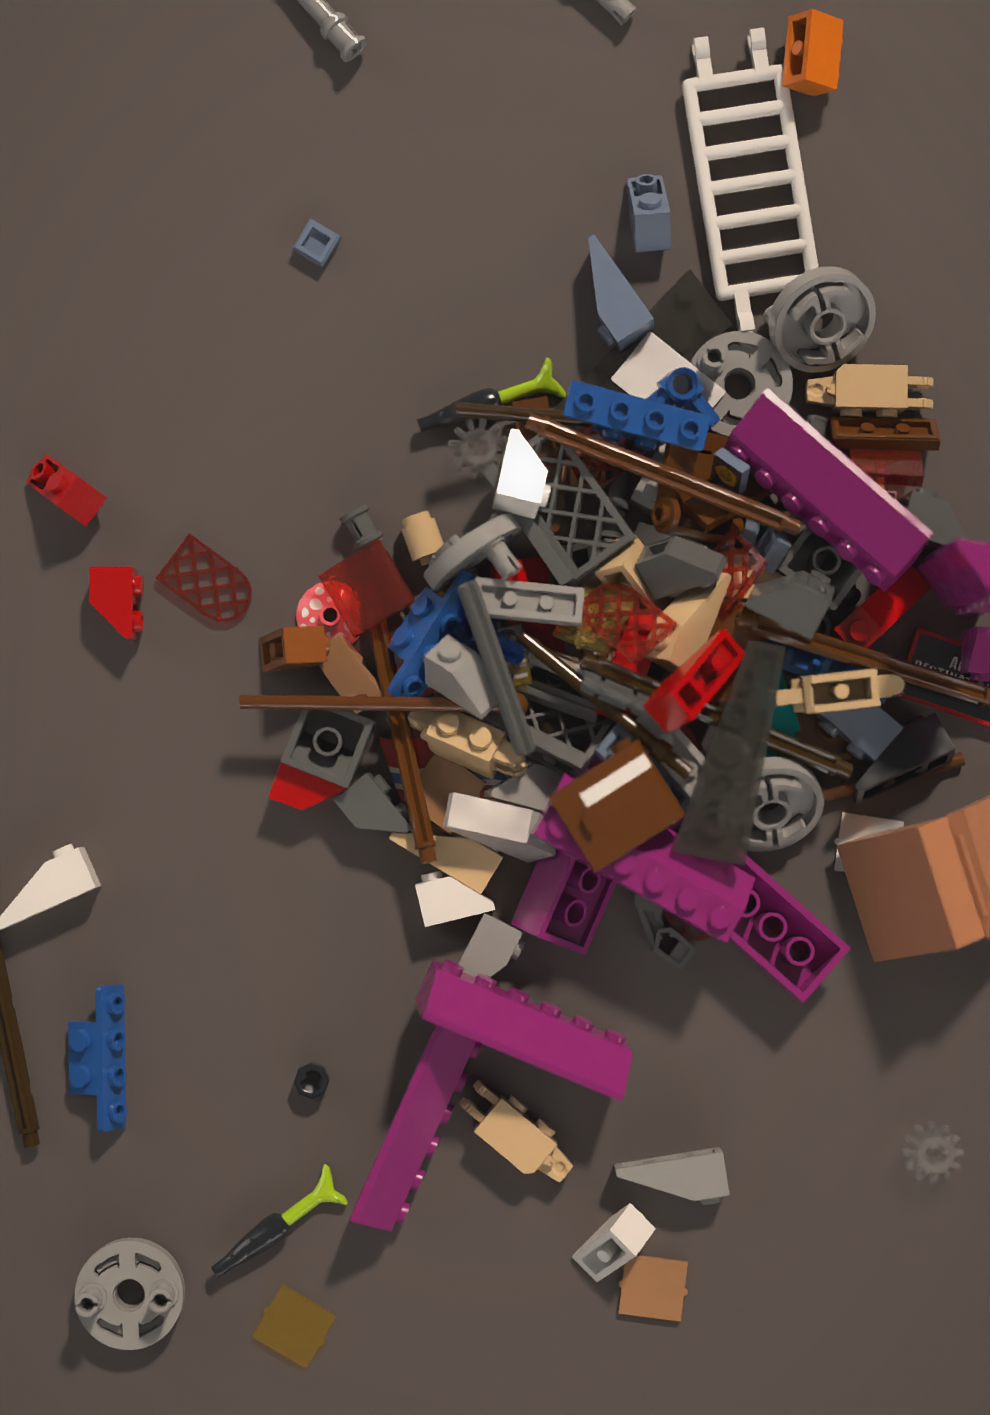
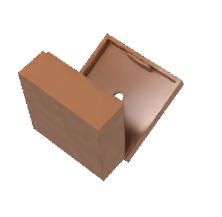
M990 795L947 814L946 817L868 834L837 845L873 962L958 949L984 937L986 939L990 938Z

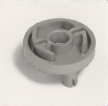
M826 266L809 270L788 283L780 292L774 304L765 310L763 319L766 320L764 322L769 327V335L773 346L789 365L805 372H825L847 363L865 346L874 328L876 306L870 290L855 274L840 267ZM834 313L831 323L826 328L814 331L815 323L822 315ZM850 329V331L843 338H841ZM819 347H820V349H818V350H811V351H809V350H801V349H800V351L797 353V351H798L799 348H803V349H816V348H819Z
M732 331L720 334L707 341L696 352L691 361L692 365L724 390L725 380L733 374L745 376L751 384V393L744 399L731 398L725 391V394L713 407L720 420L714 427L708 430L710 433L729 437L741 420L732 419L727 416V413L729 412V415L742 419L767 388L789 406L793 391V377L790 366L778 353L772 342L761 335L747 331ZM731 343H739L756 347L757 350L747 346H739L738 344H732L729 347L728 345ZM769 359H771V360L773 361V363L775 364V366H776V368H777L778 374H779L780 377H781V386H779V385H780V378H779V376H777L776 370H775L773 364L771 363V361H770Z
M493 513L490 516V521L461 538L457 534L454 535L434 553L429 560L430 566L425 571L423 577L435 593L449 589L462 569L479 577L477 575L478 571L491 562L503 581L511 578L522 569L521 564H519L508 549L522 532L520 525L511 513L500 516Z
M786 757L760 758L740 766L729 775H721L728 786L714 798V813L721 833L737 847L756 852L774 851L798 842L816 826L824 807L823 793L813 771L804 763ZM769 803H779L776 808L770 811H759ZM740 825H743V826H746V827L760 828V829H749V828H745V827H742V826L739 828V826H740Z
M121 1238L99 1248L82 1267L75 1286V1310L85 1329L104 1345L121 1350L141 1349L161 1340L175 1325L185 1301V1281L176 1260L162 1246L142 1238ZM140 1261H141V1262L148 1263V1264L154 1266V1267L157 1268V1269H159V1268L161 1267V1270L158 1272V1271L155 1270L154 1268H152V1267H150V1266H148V1265H145V1264L140 1263ZM114 1263H119V1266H118V1265L111 1266V1267H109L108 1269L104 1270L100 1275H98L97 1273H95V1268H96V1271L100 1273V1272H101L103 1269H105L106 1267H108V1266H110V1265H112V1264H114ZM128 1279L139 1282L144 1289L143 1301L136 1305L124 1303L118 1294V1287L121 1282ZM163 1321V1323H162L160 1326L155 1327L153 1330L149 1331L148 1333H145V1334H143V1335H140V1333H143V1332H146V1331L150 1330V1329L153 1328L155 1325H159V1324ZM102 1327L108 1328V1329H110L111 1331H114V1332H116V1333L123 1334V1336L114 1334V1333L110 1332L109 1330L103 1329Z

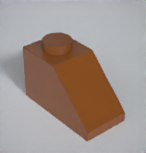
M324 626L283 627L259 638L262 673L314 667L327 662V656L330 651V642L327 635H325Z

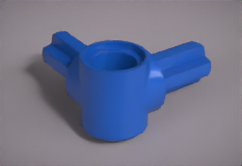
M679 367L668 372L665 377L657 382L658 389L646 398L678 408L684 406L686 410L710 416L708 430L714 427L720 420L718 414L701 394L704 388L700 384L697 374L687 367ZM676 375H683L689 382V388L685 394L677 393L672 386L673 378Z

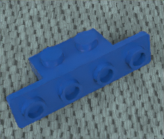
M575 380L569 384L563 410L565 417L591 423V430L600 432L599 437L613 442H620L621 438L635 441V447L648 451H655V447L660 448L666 443L701 451L704 449L710 424V416Z
M462 569L444 598L425 586L420 596L415 599L412 609L402 625L395 631L393 639L388 646L389 649L404 660L387 688V692L394 697L422 696L428 686L425 684L424 656L447 634L456 640L468 622V618L457 588L463 583L475 580L477 576Z
M123 984L96 987V1021L77 1020L68 1022L69 1094L97 1095V1130L102 1132L126 1127V1035Z

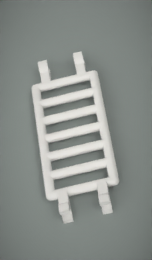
M764 27L750 29V36L747 37L753 69L713 75L708 36L694 38L692 53L697 77L688 78L682 83L715 295L721 301L733 299L737 331L752 333L755 330V324L749 297L781 292L788 283L799 275L728 286L725 265L802 253L805 272L819 268L790 89L782 86L783 65L769 66ZM774 80L777 97L775 101L700 112L697 95L699 91ZM780 115L783 135L706 147L703 126ZM785 149L788 170L711 181L708 161ZM791 184L794 201L792 205L717 216L714 195ZM797 219L800 239L726 251L722 249L719 230Z

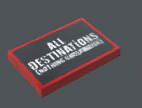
M921 628L915 629L905 661L970 681V674H960L962 642ZM972 681L978 684L990 686V682ZM904 682L905 688L900 695H896L902 699L990 728V706L988 705L982 707L978 704L908 682Z

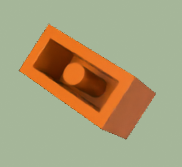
M815 9L788 16L782 76L783 87L810 96H817L837 90L844 20Z

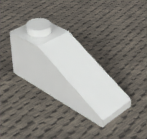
M69 844L53 851L54 858L41 866L0 916V930L100 887L101 884L85 847L74 849L73 845Z

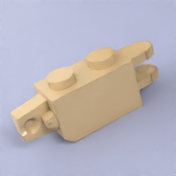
M843 364L831 377L808 379L805 388L806 403L831 407V412H840V416L862 417V413H876V417L897 418V414H902L905 410L933 409V400L908 398V388L927 389L933 387V378L908 376V365Z
M860 669L798 676L796 679L790 680V689L773 690L772 698L773 705L775 706L793 704L794 712L805 714L881 706L880 698L900 695L905 688V683L901 678L902 676H898V674L877 675V669Z
M411 711L407 717L410 727L421 732V738L427 741L429 749L438 756L492 780L498 771L515 778L526 773L525 755L517 756L512 743L507 740L506 732L461 712Z
M477 1080L473 1085L476 1092L489 1100L493 1105L484 1113L470 1099L463 1097L460 1100L459 1105L478 1121L474 1126V1132L524 1174L534 1173L538 1169L560 1183L570 1172L573 1164L557 1147V1140L553 1137L556 1131L541 1118L535 1122L526 1115L525 1112L528 1108L515 1096L511 1095L509 1099L502 1094L498 1096L484 1083Z

